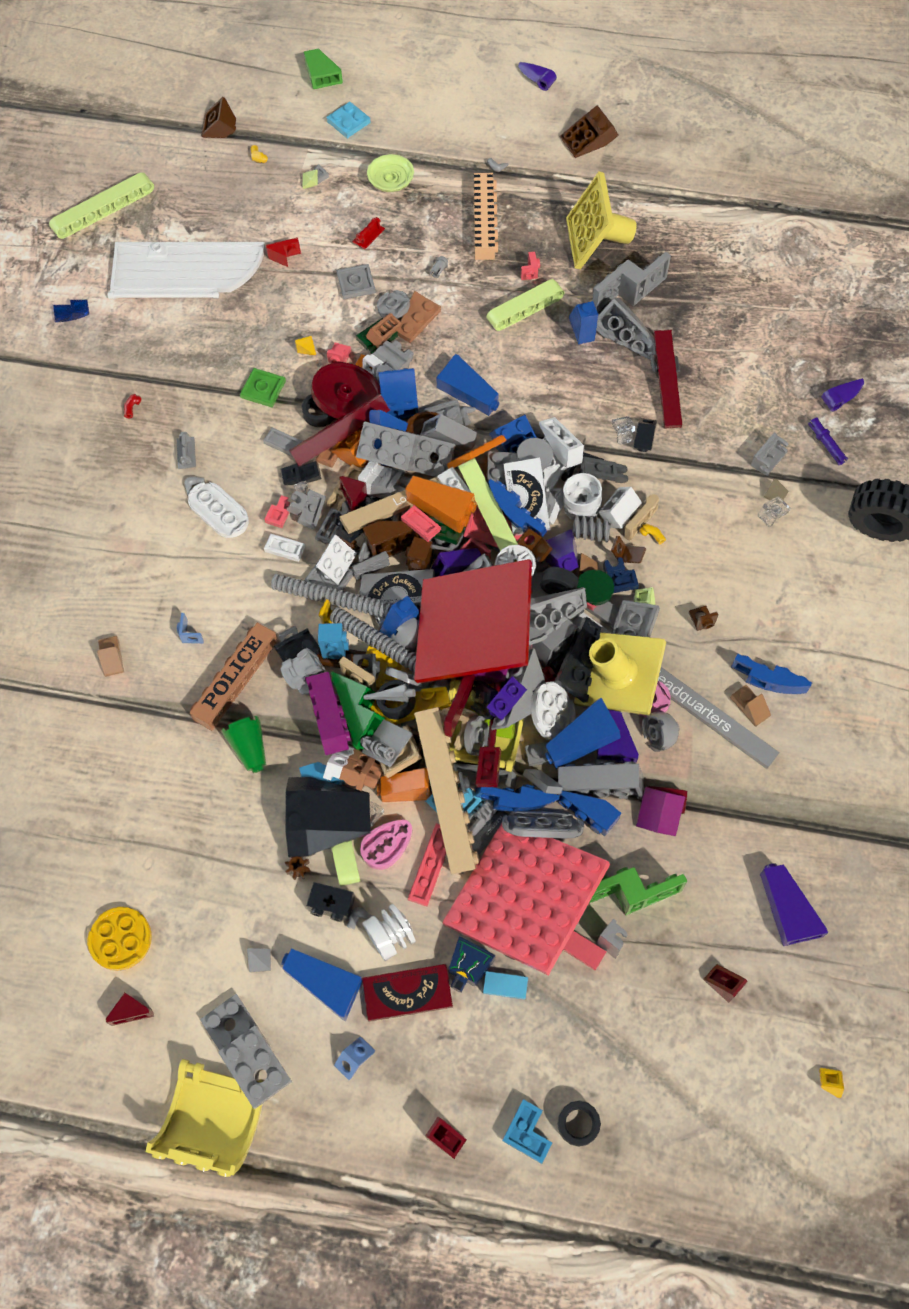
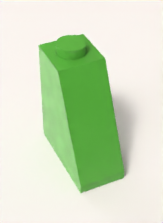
M319 48L304 51L305 64L313 89L343 83L341 68Z

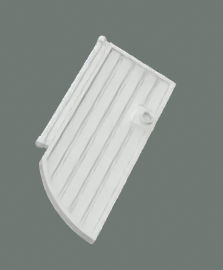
M115 242L108 298L219 299V292H232L254 275L263 260L265 242Z

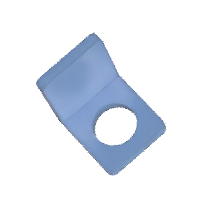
M181 613L180 622L177 623V633L182 643L203 644L204 639L201 633H186L188 619L185 613Z
M359 1037L342 1051L334 1066L350 1080L359 1066L371 1057L375 1050L362 1037ZM342 1061L349 1063L351 1071H347L343 1067Z

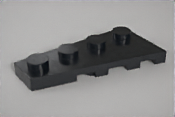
M588 617L582 619L554 681L583 703L588 702L589 699L587 693L588 687L591 686L592 678L590 676L594 667L589 657V650L592 644L599 640L601 626Z

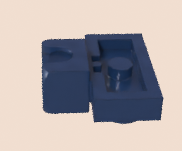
M621 557L618 558V564L615 567L611 566L608 560L604 561L603 570L612 578L614 583L613 593L638 589L639 584L635 570L625 571V565Z

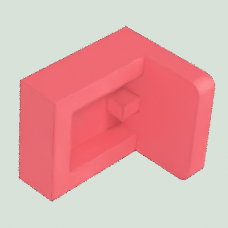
M535 251L528 252V266L521 267V280L538 278L540 260L536 258Z

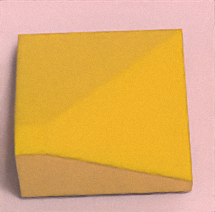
M312 336L295 340L297 353L316 355Z
M820 1068L821 1088L835 1097L841 1098L844 1091L842 1071Z

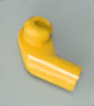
M257 145L251 146L252 160L257 163H266L268 160L267 155L259 152Z
M646 523L639 529L643 536L653 535L658 544L666 541L658 527Z

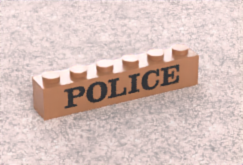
M258 622L248 630L246 638L243 642H239L234 654L227 658L222 670L215 674L211 685L203 690L202 697L192 705L190 715L195 722L213 731L277 644L278 638L274 631Z

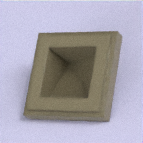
M774 478L764 498L780 505L789 491Z

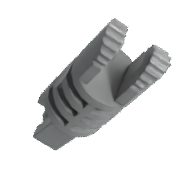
M483 799L482 803L469 815L470 823H467V826L473 832V836L497 812L496 809H493L494 801Z

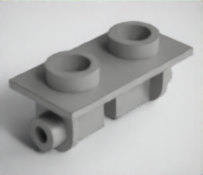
M181 432L177 439L178 469L196 467L195 438L190 437L187 432Z

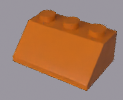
M362 428L338 442L330 450L350 466L353 464L356 467L362 468L369 463L368 460L356 457Z

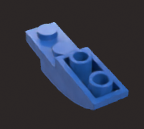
M492 479L488 481L500 509L519 530L524 533L527 527H529L542 537L547 533L545 523L538 517L534 519L530 516L531 513L527 509L521 507L520 496L516 492L507 491L505 489L506 486L498 480L496 482Z
M737 654L731 666L748 676L746 683L771 692L806 694L812 685V682L808 681L806 677L798 676L790 672L786 667L776 665L774 671H772L768 666L758 664L746 655Z
M523 785L516 789L515 792L510 788L499 789L495 787H478L475 791V797L494 801L493 809L511 812L529 811L545 807L559 800L560 795L536 790L531 785Z

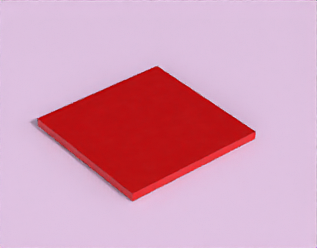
M530 559L423 579L414 676L416 683L528 666L532 562Z

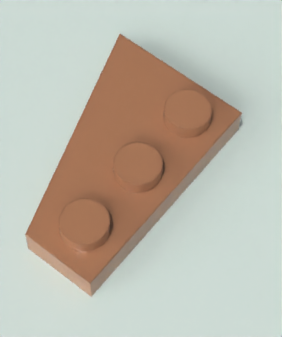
M414 291L410 300V308L401 320L403 325L397 330L398 336L411 344L441 312V306Z

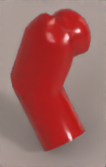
M136 394L129 396L124 403L125 418L130 419L133 417L134 404L139 405L141 403V396Z

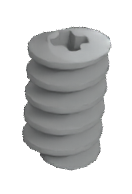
M576 515L572 532L573 534L575 533L576 539H579L582 534L584 540L590 535L591 541L597 536L598 542L604 537L605 542L608 543L611 524H608L607 519L601 524L600 518L594 523L593 517H590L587 522L585 516L579 521V517Z

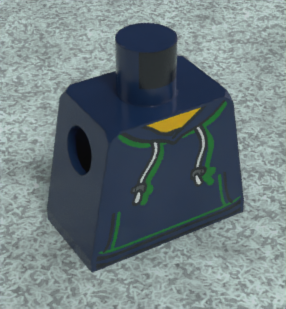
M459 936L449 966V973L455 976L450 987L462 993L466 983L476 986L495 961L496 955Z

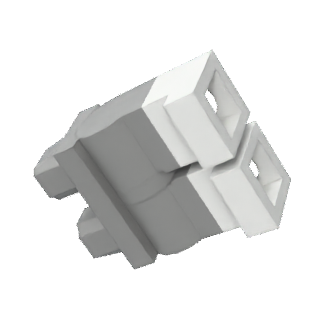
M397 340L391 343L385 341L373 354L366 355L363 358L362 368L379 381L378 372L409 369V363L413 360L414 353L409 349L402 352V345Z
M372 461L367 464L366 468L358 476L359 481L366 482L368 495L382 499L405 490L411 478L404 476L405 470L399 469L398 471L396 468H386Z

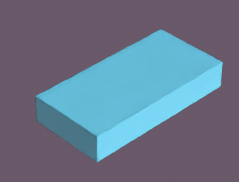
M486 971L483 994L525 1000L528 977Z

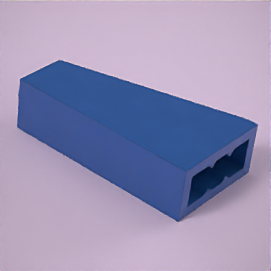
M457 354L452 357L436 377L438 389L471 407H475L488 416L499 407V393Z
M598 699L545 745L547 749L545 756L549 764L553 763L557 769L621 738L620 730L603 699Z
M291 948L290 952L284 955L281 963L284 972L340 1019L346 1021L363 982L362 978Z

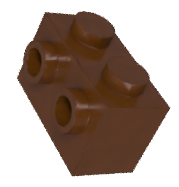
M414 537L411 546L407 547L405 553L408 571L430 569L433 562L432 541L427 542L424 539Z

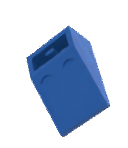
M414 368L378 372L381 395L390 409L387 413L398 419L411 418L419 413Z
M526 415L489 433L492 440L504 435L506 441L496 446L499 452L517 453L519 445L524 440L537 438Z

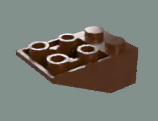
M596 105L562 133L560 138L573 156L577 158L607 146L619 134L600 107Z

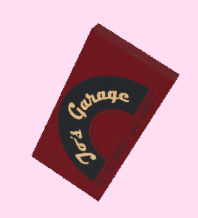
M446 964L362 978L368 1022L453 1008Z

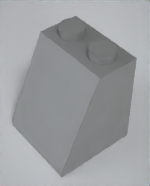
M569 619L562 623L558 630H553L548 634L544 641L532 644V649L535 648L538 660L544 668L548 667L551 662L558 658L562 651H566L570 647L578 627Z

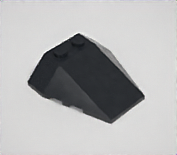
M309 776L288 777L285 812L288 857H309L322 850L331 849L335 845L370 834V793Z

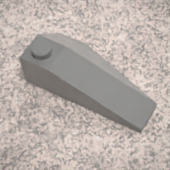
M614 298L598 315L596 330L602 336L650 359L651 354H656L654 336L620 298Z
M585 588L531 598L529 645L544 641L553 630H558L562 623L572 619L587 607Z

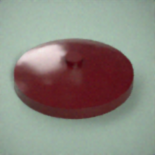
M344 362L331 363L321 367L315 373L311 384V395L316 405L326 414L337 419L344 417L381 394L380 385L371 373L360 366Z

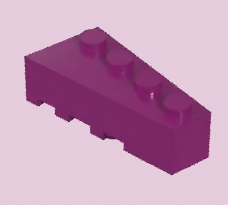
M329 672L305 677L325 756L349 750L347 741H351L349 731L346 729L347 724L345 717H343L344 713L338 693L334 694Z

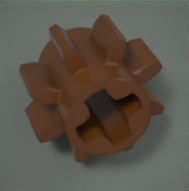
M291 857L289 862H285V865L289 867L285 871L286 874L290 875L292 873L293 880H296L297 877L305 879L304 874L311 871L306 866L310 863L309 859L303 860V857ZM298 864H301L302 867H298L297 870L294 869V866L296 867Z

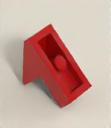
M298 237L266 245L268 258L288 267L287 257L301 254Z

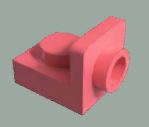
M335 342L332 350L328 349L327 351L328 362L346 363L351 353V347Z

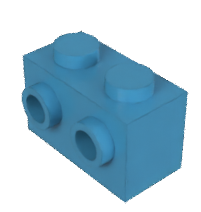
M342 623L319 624L318 643L322 658L340 659L343 656L345 657L346 650H349V639H347V630H343Z

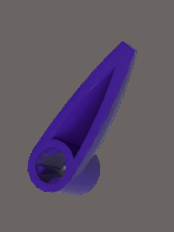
M520 62L518 65L523 74L536 82L543 91H547L557 79L555 72L551 69L525 62Z
M862 378L833 387L824 392L821 398L831 412L836 411L859 393L864 385V380Z

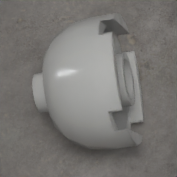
M414 617L400 625L396 629L398 633L396 636L392 634L391 639L396 641V644H400L401 647H406V650L409 649L415 653L417 652L419 619L416 620Z
M652 712L650 715H646L647 718H643L642 731L644 738L649 737L652 745H648L649 748L654 752L671 748L677 742L680 728L676 720L666 712Z

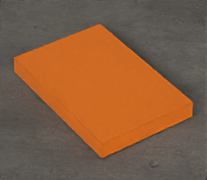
M504 435L447 463L448 469L455 468L505 442Z

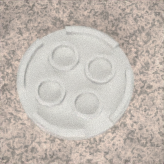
M546 682L536 688L531 699L532 719L541 736L551 741L575 720L574 702L570 700L565 689L555 682Z

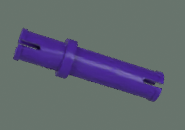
M817 417L812 419L808 426L816 434V439L823 443L838 466L844 464L848 457H846L831 437L830 431L825 429Z

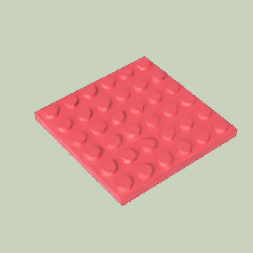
M501 823L480 858L479 864L476 865L477 868L471 873L442 923L446 927L549 976L610 864L607 860L553 838L512 835L503 829Z

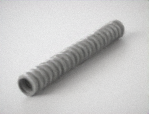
M275 574L271 581L273 590L283 591L284 593L288 592V594L299 597L304 596V598H309L310 600H320L322 603L327 599L331 605L336 604L338 607H347L349 610L363 611L365 614H374L381 618H386L393 605L391 602L377 601L375 598H366L364 595H355L348 591L344 593L343 590L339 591L332 587L328 588L327 586L317 585L316 583L312 584L311 582L301 581L300 579L296 580L295 578L285 577L284 575L280 576L279 574Z
M337 607L332 611L330 616L331 622L342 623L344 630H347L363 642H367L368 645L386 654L391 659H395L396 662L415 673L416 653L409 649L406 650V647H401L400 644H396V641L365 624L364 621L351 615L346 610H342L341 607Z

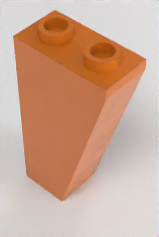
M416 476L411 478L405 489L408 502L458 533H461L463 528L467 527L471 513L475 512L477 507L474 493Z

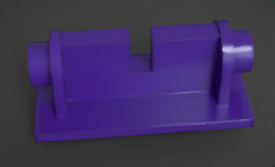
M512 676L486 708L490 710L489 713L492 716H497L502 721L527 689Z

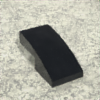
M317 461L303 466H299L296 463L281 468L284 485H299L322 479Z

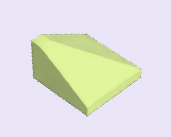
M317 169L303 173V189L318 185Z
M654 588L635 589L634 602L656 605Z

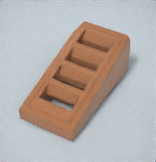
M389 313L369 330L366 337L379 348L403 324L392 313Z

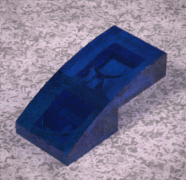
M70 300V305H53L55 323L72 321L88 316V300Z

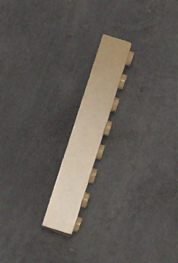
M437 707L416 712L414 714L451 875L474 870L477 868L476 864H479V857L477 851L473 852L472 848L475 840L473 832L469 831L467 823H470L468 811L463 809L462 803H465V797L458 787V783H460L459 772L455 771L453 763H456L455 753L450 751L449 743L452 742L451 737L444 734L445 711H441Z

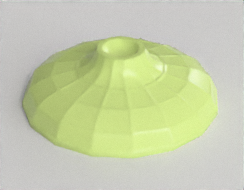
M388 154L380 156L371 162L368 166L367 176L375 188L385 192H395L409 185L414 176V168L407 158Z

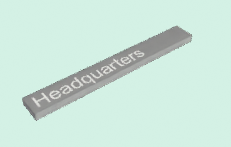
M660 668L658 681L668 688L671 700L764 768L768 769L780 752L664 668Z

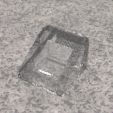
M370 800V826L372 827L384 813V809Z

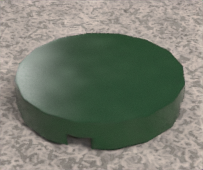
M589 570L580 575L577 589L585 588L586 602L598 606L605 604L611 599L614 592V583L607 573L601 570Z

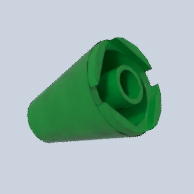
M254 716L256 720H251L250 717L229 724V729L226 731L223 728L222 733L247 771L257 773L264 770L263 766L266 765L260 718L259 716Z

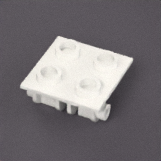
M334 535L316 567L325 574L324 577L326 579H331L338 585L357 553L337 535Z

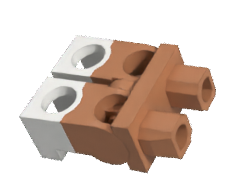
M349 747V750L332 754L327 762L323 778L331 781L335 777L344 780L350 786H356V789L362 791L364 786L375 789L383 770L381 764L375 763V759Z

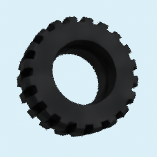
M879 478L873 481L868 480L855 489L848 511V517L856 530L859 529L860 533L867 534L869 537L877 538L881 541L901 542L906 539L909 540V484H903L897 480L891 481L890 479L880 480Z

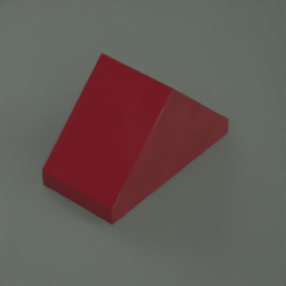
M340 476V490L351 511L359 509L367 497L366 482Z
M718 964L704 978V981L728 1003L748 982L745 978Z
M124 992L106 1017V1023L110 1026L154 1017V1012Z
M440 1117L436 1118L425 1135L427 1140L453 1159H455L467 1141L466 1138Z

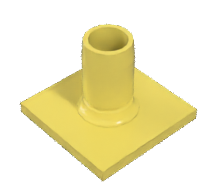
M598 171L566 217L574 267L580 270L603 239L629 244L636 233V221L634 219L612 213L605 174Z
M600 632L599 640L595 641L589 650V657L594 667L590 676L592 678L591 686L588 687V702L583 703L575 697L574 704L576 706L590 707L598 699L602 698L607 709L650 715L666 646L665 639Z

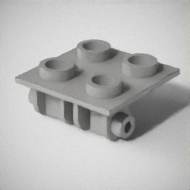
M383 719L372 737L366 736L361 738L360 742L364 747L362 753L391 768L413 733Z

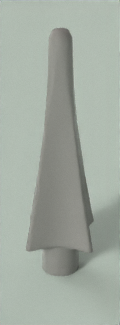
M405 684L385 691L364 695L363 698L365 700L409 702L408 697H415L416 692L415 689H407Z

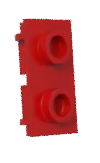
M378 217L372 218L367 227L356 234V238L352 242L366 249L385 230L380 225L381 220Z

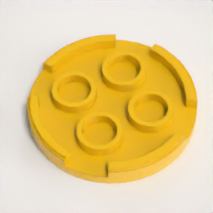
M114 907L100 914L93 924L87 938L88 950L92 958L100 966L114 971L126 970L138 964L145 957L151 945L152 932L147 919L140 912L129 907Z

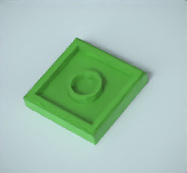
M253 368L240 393V397L272 408L286 382V378Z

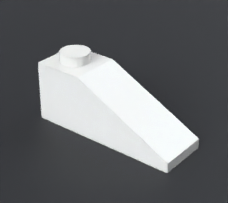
M555 417L539 422L555 456L566 468L582 463L584 445Z

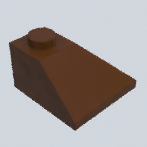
M223 96L205 113L201 137L227 138L235 132L236 117Z

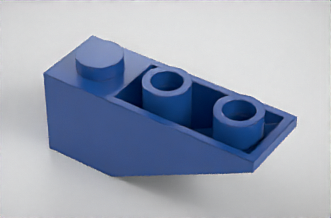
M566 791L558 794L560 795V805L565 809H571L576 817L591 825V829L597 834L606 836L620 819L621 812L606 800Z

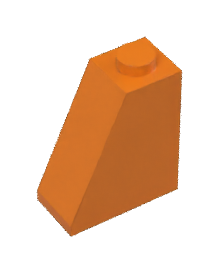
M427 768L397 773L389 778L382 776L380 777L381 784H377V796H381L382 802L427 800L430 797Z

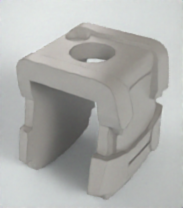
M308 648L299 652L296 658H290L282 662L281 667L285 681L291 688H296L302 695L310 694L305 677L326 672L317 654Z

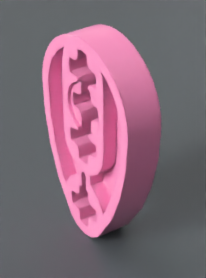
M407 820L391 821L372 830L361 842L360 851L364 862L376 870L391 867L402 856L410 842L412 835L411 823ZM400 826H402L403 828L407 826L406 834L404 832L399 833ZM385 839L388 841L392 840V846L386 845L383 848L384 853L378 852L376 853L375 860L372 858L368 860V853L374 854L377 851L376 846L382 847Z

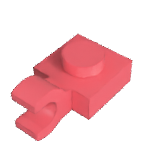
M281 495L277 506L271 505L264 519L265 523L283 528L289 515L287 507L290 505L288 497Z

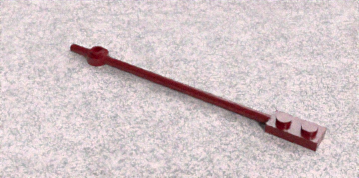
M502 682L494 683V689L499 692L502 688ZM490 719L487 747H480L476 777L477 787H498L501 749L500 747H495L497 729H491L494 719Z

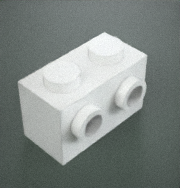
M619 487L601 508L599 514L604 520H608V524H611L610 528H623L631 516L636 513L642 502L632 487Z

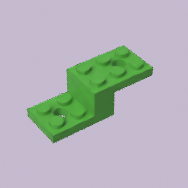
M624 867L618 870L616 875L611 877L605 875L602 878L589 904L615 893L626 916L682 892L687 879L684 874L679 876L673 874L668 876L665 882L660 884L654 882L648 885L645 890L635 867L630 869Z

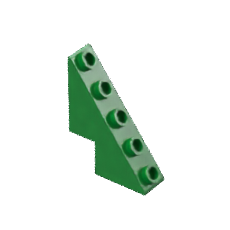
M331 671V681L336 687L343 713L348 723L347 729L353 738L352 744L357 750L364 749L360 742L361 738L366 736L372 737L383 719L385 720L384 717L370 710L375 699L365 700L363 698L364 695L376 692L367 686Z

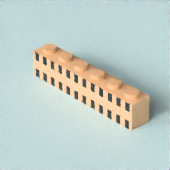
M474 173L475 260H495V253H498V242H495V240H498V229H494V227H497V217H494V215H497V204H494V202H497V192H494L497 189V180H493V173Z

